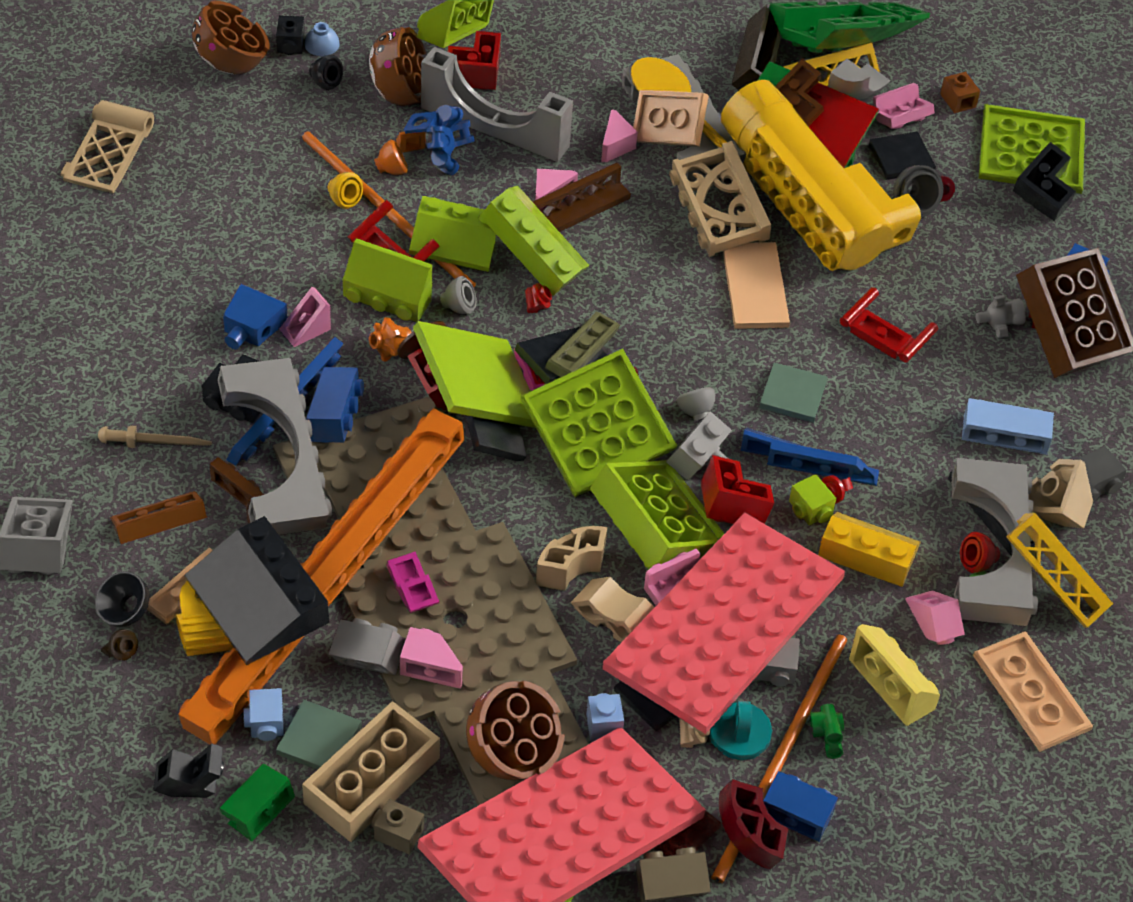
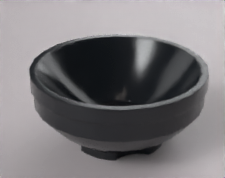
M121 571L112 574L98 589L95 600L98 616L104 622L115 627H127L134 624L147 610L150 599L149 588L144 580L133 572ZM135 596L137 598L136 607L130 612H125V602L130 597Z

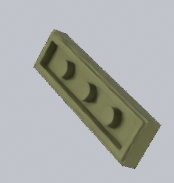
M596 311L548 360L545 368L563 377L584 367L615 335L620 324Z

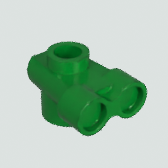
M824 704L820 706L819 712L810 713V724L813 727L812 735L813 738L824 737L826 756L830 759H837L843 755L841 743L843 740L842 731H844L842 712L836 713L833 704Z

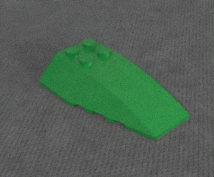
M816 1L770 3L769 6L783 39L792 41L793 46L808 47V51L817 53L823 52V49L842 51V47L874 43L906 31L930 18L929 12L897 2H868V5L859 2L838 4V2L826 1V5H818Z

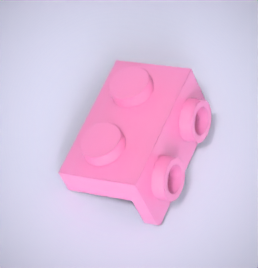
M915 83L873 97L874 107L879 108L875 119L890 129L902 128L904 124L911 121H922L926 116L935 113L933 103L919 98L918 84Z
M697 549L682 552L674 559L663 564H655L646 572L644 590L656 606L699 561L700 552Z

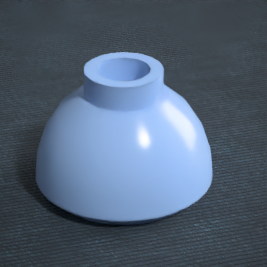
M319 22L307 33L304 45L309 53L316 56H324L335 53L340 43L336 32L327 23Z

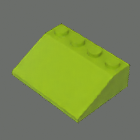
M667 460L606 463L590 487V490L597 498L599 504L603 506L612 518L613 523L628 540L629 545L639 555L648 570L655 564H663L674 559L682 552H689L694 549L700 552L701 558L724 535V532L714 520L706 518L705 507L679 473L666 462Z

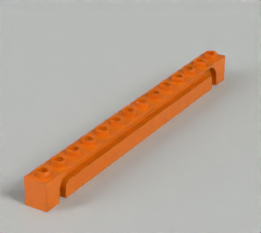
M435 408L426 417H422L414 432L409 437L407 436L403 439L399 450L394 456L389 457L385 461L379 474L368 481L364 492L359 498H355L350 503L348 511L344 516L333 523L329 534L324 540L319 541L314 546L312 554L304 563H300L327 599L328 607L463 443V422ZM303 637L248 665L245 664L234 647L230 652L225 653L213 673L202 680L198 691L193 697L187 699L182 704L178 715L183 729L209 745L211 743L216 744L244 711V708L249 705V690L262 689Z

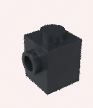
M279 15L276 32L277 53L287 55L302 54L305 37L304 17Z

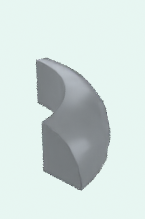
M845 59L830 73L828 87L862 101L879 93L889 84L890 80L868 63L860 69L850 60Z

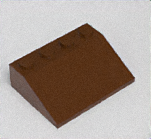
M1099 247L1034 264L1016 275L1054 378L1133 352V337Z

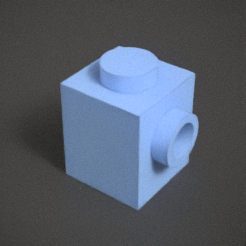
M282 689L249 690L250 708H244V727H251V737L270 741L277 736H284Z
M601 693L588 697L586 717L590 742L596 741L617 728H623L624 717L620 694L609 695Z

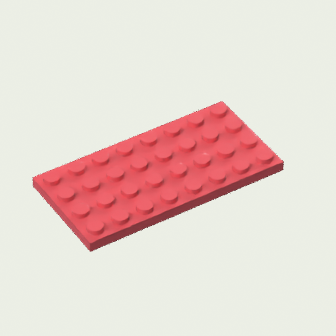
M744 513L603 661V670L706 734L843 580L845 571Z
M617 728L554 763L546 772L539 775L537 773L419 838L417 848L467 902H564L704 818L706 809L623 728Z

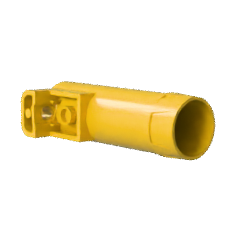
M754 81L741 88L726 103L721 113V123L738 147L746 153L743 162L746 171L754 178L762 191L768 195L776 208L781 211L791 226L804 239L807 246L813 250L822 264L829 270L835 271L840 268L843 270H855L871 262L881 252L909 242L912 239L921 219L920 208L909 194H905L891 199L861 163L843 168L798 115L793 105L770 81Z

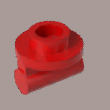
M536 283L525 290L528 313H538L539 310L547 309L551 306L552 294L547 286Z

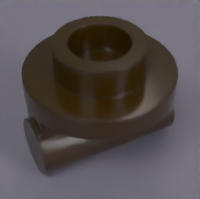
M119 629L112 634L109 642L101 648V652L109 658L114 657L122 661L128 660L137 651L138 639L131 630Z

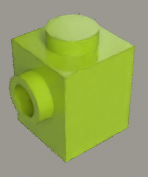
M815 474L792 485L789 502L792 505L794 514L799 519L803 518L810 526L816 522L824 523L831 518L836 497Z

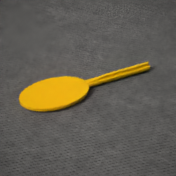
M645 57L637 60L632 65L631 79L639 92L640 90L691 92V85L686 75L668 61L654 57ZM704 119L702 132L718 148L722 147V144L727 142Z

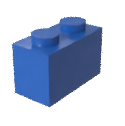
M778 771L763 802L768 813L776 822L820 842L834 813L838 797L832 795L826 789L809 785L794 775H787Z

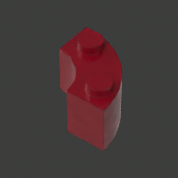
M732 779L719 793V812L725 832L734 846L747 859L763 868L772 869L783 859L788 828L776 822L768 813L763 802V788Z

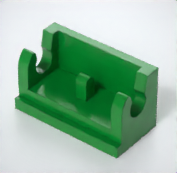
M263 763L220 807L221 814L231 819L227 824L250 841H253L295 798L290 779Z

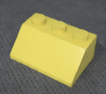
M864 624L858 626L849 660L901 721L908 726L934 711L940 697L937 687L933 682L928 681L919 671L917 664L901 651L896 640L893 637H889L882 628Z

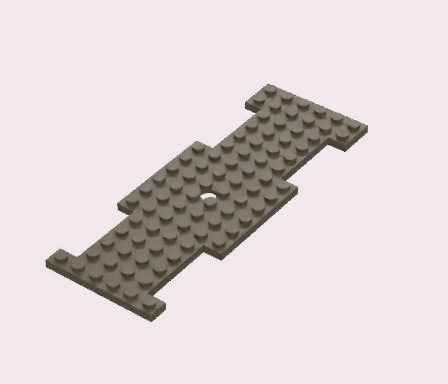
M430 397L353 420L352 430L347 432L344 443L311 442L312 446H316L318 450L319 461L316 464L318 472H323L324 491L339 520L348 511L350 503L355 498L358 499L364 492L368 481L379 474L385 461L389 457H393L399 450L403 439L407 436L409 437L414 432L419 420L424 416L426 417L433 408L444 413L442 407L437 408ZM290 440L273 445V451L287 479L295 468V455ZM441 468L361 566L362 569H359L343 588L341 594L353 619H363L370 622L372 626L377 627L380 626V623L392 625L398 629L397 633L405 639L410 627L417 629L425 628L441 634L463 666L461 689L400 675V663L396 675L380 673L392 701L418 721L431 716L435 717L479 806L525 780H504L489 774L475 761L469 750L466 739L468 714L475 701L488 689L505 682L528 681L543 688L554 699L560 710V713L557 714L561 724V734H565L563 748L556 762L587 746L588 742L552 676V673L577 665V658L504 522L475 530L446 473ZM416 551L425 575H429L440 602L439 604L410 613L394 585L386 563L388 560ZM457 611L467 617V623L460 628H455L452 624H445L443 619L448 613Z

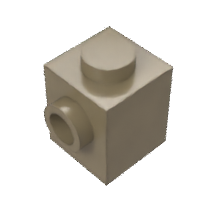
M389 799L384 809L379 808L373 817L371 826L374 827V840L410 855L424 830V814Z

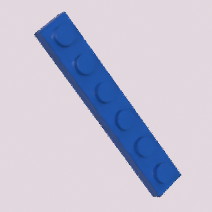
M336 337L327 344L299 375V386L297 387L299 394H303L304 397L309 393L306 389L310 384L313 387L318 385L323 368L334 367L342 357L338 353L343 343ZM263 414L233 446L226 460L234 465H237L242 459L247 462L258 449L255 444L259 440L263 443L266 442L275 430L272 426L276 422Z

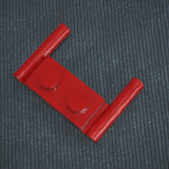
M385 200L348 236V239L353 244L357 238L411 257L375 226L393 208V205L388 200ZM431 239L413 258L424 262L440 246L434 239Z
M871 287L840 318V324L844 327H851L850 333L890 357L896 359L899 356L902 362L907 363L939 328L936 323L930 322L914 339L908 333L866 309L879 296V291Z

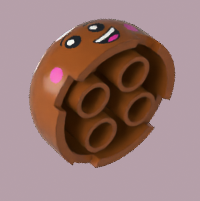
M210 1L208 5L201 9L193 22L192 41L196 51L206 63L221 72L243 74L253 70L264 58L270 47L265 31L258 22L253 24L241 15L243 10L237 6L223 1Z
M400 27L381 34L372 45L369 56L370 76L377 91L386 101L397 106L421 103V95L416 96L415 94L421 93V62L424 59L422 55L427 53L421 39L417 38V33L411 27Z
M510 681L494 686L485 691L475 701L468 714L466 739L469 750L475 761L486 772L500 779L516 781L527 779L536 773L538 775L544 773L553 766L563 748L565 734H561V724L557 714L560 713V710L554 699L543 688L534 683Z

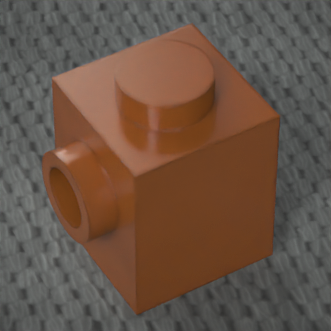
M965 71L944 77L940 95L955 114L976 108L980 89Z

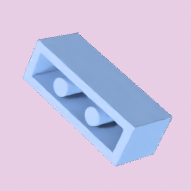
M969 398L964 413L962 440L1047 455L1052 440L1054 413Z

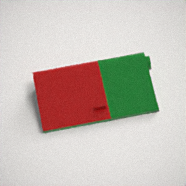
M769 61L758 80H768L776 86L791 70ZM818 82L807 94L821 104L824 111L813 121L809 128L843 168H847L853 165L855 151L877 116L879 108Z

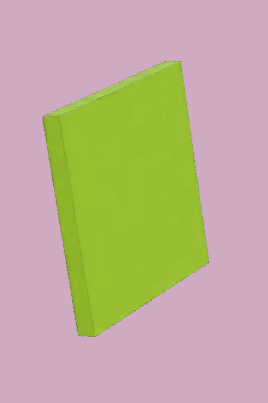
M984 104L978 179L1015 184L1021 173L1052 142L1071 157L1066 171L1059 179L1074 189L1075 193L1082 194L1085 119Z
M422 321L416 322L413 330L448 412L536 428L521 401V396L531 390L526 383L507 339Z
M623 348L521 396L523 405L574 497L590 491V487L606 463L653 461L677 449L675 440Z

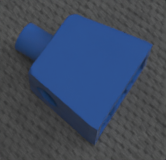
M241 284L223 316L224 330L228 333L224 339L225 343L235 350L244 341L256 346L261 345L287 320V303Z

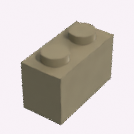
M695 847L675 850V856L663 857V851L644 853L643 859L635 863L641 902L700 896L710 893L705 852L696 853Z

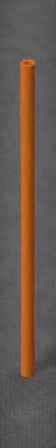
M309 131L303 134L302 139L337 172L354 173ZM362 180L363 195L378 208L385 200ZM392 208L385 216L412 239L414 227ZM434 260L454 279L464 276L472 283L473 287L476 286V283L455 264Z
M836 635L758 786L763 788V800L778 771H781L847 643V638L844 635ZM731 840L711 876L713 880L718 878L722 884L739 853V850Z

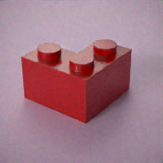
M476 31L474 48L448 46L447 52L457 55L459 69L472 88L496 90L501 51V33Z
M712 455L701 480L706 518L717 522L734 524L744 513H747L765 524L774 505L771 485L743 479L740 461Z

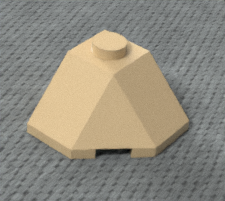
M1058 459L1050 466L1051 471L1042 479L1036 477L1032 481V489L1030 495L1028 494V499L1033 500V513L1035 512L1041 519L1064 527L1084 528L1093 504L1085 462L1082 460Z

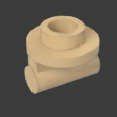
M679 718L681 747L692 748L693 745L707 742V735L710 734V730L704 734Z

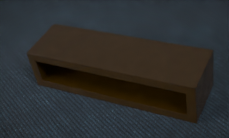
M768 4L747 22L731 83L738 91L744 86L758 81L769 61L775 63L781 34Z

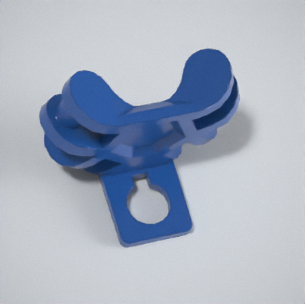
M442 105L437 111L413 114L403 129L406 134L417 132L432 134V142L427 143V149L432 150V163L447 175H454L459 169V163L451 157L454 148L475 141L474 136L470 135L469 131L471 126L470 120H462L463 111L460 107ZM421 119L427 120V122H423L418 126H413L417 121ZM459 130L460 137L454 139L453 131Z

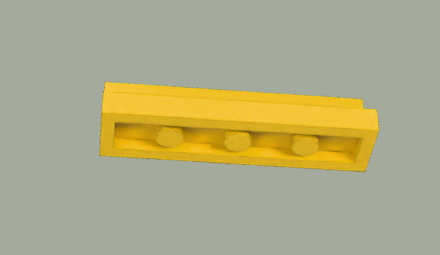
M872 43L805 60L815 69L821 68L828 73L824 81L819 82L828 86L830 73L837 67L839 62H843L845 59H854L852 63L857 66L860 57L867 55L870 66L880 72ZM797 63L790 64V65H786V66H783V67L786 68V69L792 70V68H793Z
M1035 512L1025 513L1017 520L1019 525L1006 537L1083 627L1088 628L1113 605V602ZM1025 531L1035 542V547H1025L1018 539V536ZM1030 551H1035V557L1031 554ZM1041 551L1055 565V570H1045L1040 564ZM1049 573L1054 574V579L1049 575ZM1061 574L1074 587V593H1066L1060 587ZM1068 596H1074V602ZM1080 597L1094 610L1088 617L1080 610Z

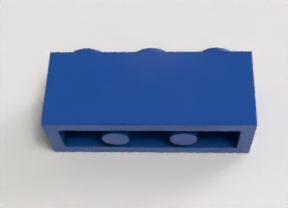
M323 368L306 420H310L312 426L311 442H345L347 432L351 431L353 427V414L358 412V398L363 396L364 382L363 379H359L358 368Z

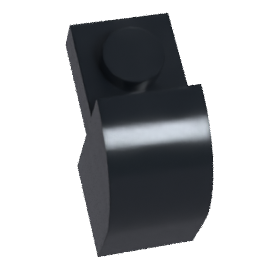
M211 743L196 757L172 749L156 762L153 791L170 797L207 798L215 794L216 780L220 778L224 769V762L222 761L223 747Z

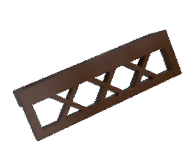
M616 162L532 202L538 209L547 206L542 213L561 232L629 200L631 193L620 182L622 167ZM612 175L611 180L604 182L609 176ZM568 196L564 202L560 203L564 197Z

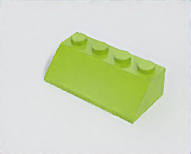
M447 0L419 17L417 22V28L419 29L417 38L445 48L485 28L490 20L494 0Z
M518 185L509 187L497 196L480 215L542 286L548 287L553 296L590 266Z

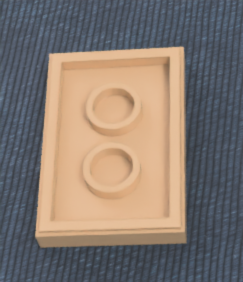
M640 90L633 128L638 132L637 142L700 147L709 95L697 92Z

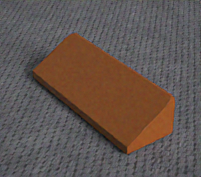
M196 491L114 515L110 519L120 544H124L207 518L203 500ZM193 499L192 501L185 502V503H182V504L177 505V503H181V502H184V501ZM164 507L166 508V509H162V510H159V511H156V512H153V513H149V514H148V512L155 511V510H158V509H161V508H164ZM137 516L136 518H133V519H130V520H127V521L120 522V521H122V520H125V519H128V518H132V517Z

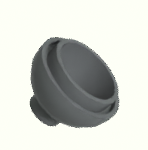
M910 166L897 177L893 187V199L909 194L919 206L921 218L931 214L941 202L943 196L942 179L937 171L929 166ZM912 184L911 191L908 193V187Z

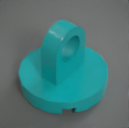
M737 701L711 727L709 735L711 743L723 755L736 760H749L756 758L768 748L771 741L772 726L770 719L763 710L751 704V701Z

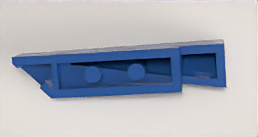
M750 428L744 429L740 451L769 456L767 465L822 476L834 475L839 479L850 477V480L853 482L877 486L879 470L868 467L857 456L810 448Z

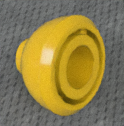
M340 173L328 183V192L332 201L338 207L349 209L361 200L363 182L355 173Z

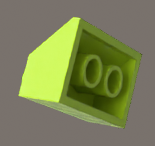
M422 196L408 254L416 255L431 239H434L440 247L428 257L429 259L488 272L497 235L480 217L484 209L444 201L435 197Z
M356 238L342 279L343 296L353 303L361 302L370 305L376 311H387L395 314L404 321H419L432 301V264Z

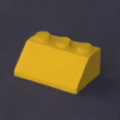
M836 512L831 516L824 532L818 555L826 560L903 587L921 542Z

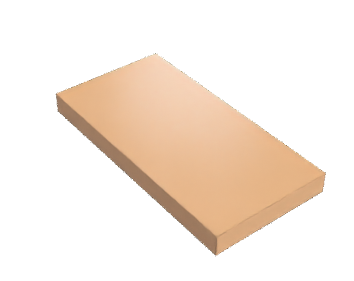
M776 242L747 243L723 251L734 328H789L790 320Z
M1026 631L974 652V658L1039 752L1092 730V723Z

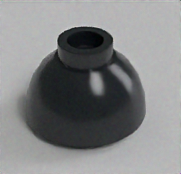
M324 55L311 64L309 74L320 88L329 91L341 83L343 65L337 56Z

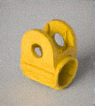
M188 581L185 582L179 594L181 613L175 614L180 639L187 656L232 650L233 645L200 598L196 599L197 594Z

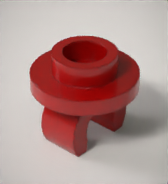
M828 475L822 479V482L836 497L835 504L843 501L845 491L853 489L850 477L840 480L834 475Z

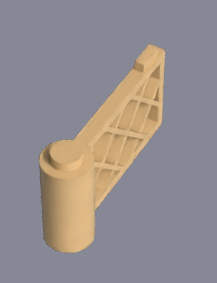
M102 100L93 108L92 118L94 122L71 163L66 162L60 174L66 182L114 193L144 137L147 138L153 128L154 115L152 112ZM98 130L109 132L110 136L97 140L95 137ZM126 137L134 139L132 143L121 146L118 141ZM113 142L116 144L117 149L106 153L101 148ZM97 149L100 155L88 160L85 158L86 152ZM122 155L123 161L111 166L108 160ZM103 161L105 162L107 168L93 172L90 167ZM87 168L90 173L81 178L73 176L75 171ZM109 174L112 175L113 180L110 185L99 183L97 179Z

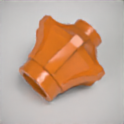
M385 317L382 324H374V332L369 336V344L372 349H376L380 353L382 361L386 362L392 356L398 355L399 345L412 332L408 327L396 325L391 318Z

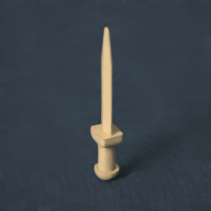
M105 426L98 432V438L102 443L106 444L107 441L126 442L127 447L135 448L136 442L212 445L211 441L188 436L137 433V426H129L127 431L108 429V426Z

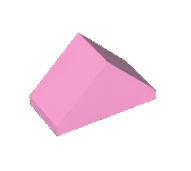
M611 110L602 146L601 162H608L636 149L638 132L616 110Z
M537 169L535 200L578 180V173L572 170ZM547 206L540 208L539 210L542 212Z
M311 287L279 330L293 347L331 330L330 305L316 288Z

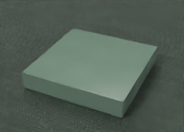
M774 362L759 408L814 423L828 377Z
M303 700L280 741L276 754L318 770L359 732L362 721Z

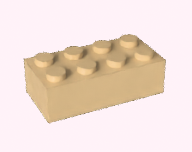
M392 701L302 784L304 805L348 841L352 842L372 823L373 817L379 808L383 810L389 799L395 801L440 758V738Z

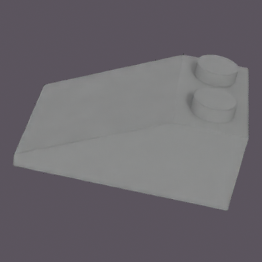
M12 497L0 530V570H8L11 573H22L24 571L39 572L43 575L61 573L65 559L73 500Z

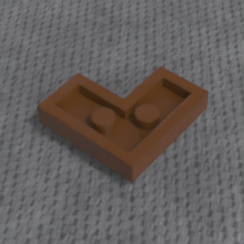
M801 59L775 87L793 105L795 111L809 127L824 111L823 106L807 94L822 79V74L804 59Z

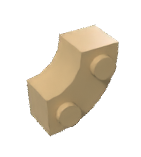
M580 527L572 529L570 534L558 540L553 539L539 557L536 584L541 587L565 591L569 582L576 576L587 572H600L608 527Z
M611 577L592 579L571 602L588 622L596 627L603 624L611 629L614 633L613 638L620 642L655 608L646 598L636 597L627 593Z

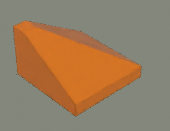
M400 132L396 142L402 153L424 149L426 147V132L407 134Z

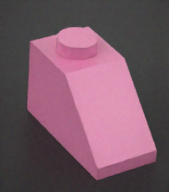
M935 591L905 598L927 639L935 641L938 645H944L954 642L955 637L965 635L958 599Z
M410 627L400 655V675L461 689L463 666L442 635L429 629Z

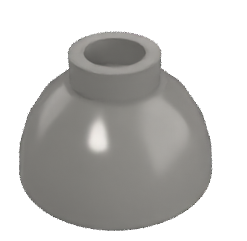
M464 276L452 280L446 287L445 292L440 295L441 304L445 309L450 308L458 314H471L475 310L477 303L476 293L472 283Z
M711 387L693 390L678 396L676 401L680 409L685 414L693 417L694 422L703 419L713 408L715 390Z

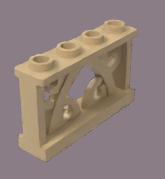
M732 141L724 143L722 147L681 160H673L672 170L669 171L673 186H678L680 202L683 207L687 206L689 211L688 219L692 228L696 227L699 233L697 234L701 249H706L709 257L714 256L715 253L757 240L763 242L770 239L771 223ZM716 163H720L712 170H710L707 167ZM700 170L706 174V177L704 178L699 173H693L697 180L691 182L687 179L686 173ZM726 178L732 181L729 185L723 184ZM713 184L721 191L738 194L731 201L728 214L713 209L704 203L705 197ZM735 207H744L745 211L740 212L737 210V215H734ZM725 225L730 226V232L726 236L718 238L711 233V228L718 227L720 229L719 234H721L725 229ZM736 227H751V228H748V229H745V230L736 232Z

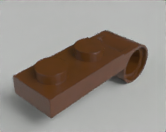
M217 457L209 464L211 480L246 507L247 523L249 524L248 509L251 498L265 494L260 491L259 486L253 480H247L243 477L235 466L230 463L227 464Z

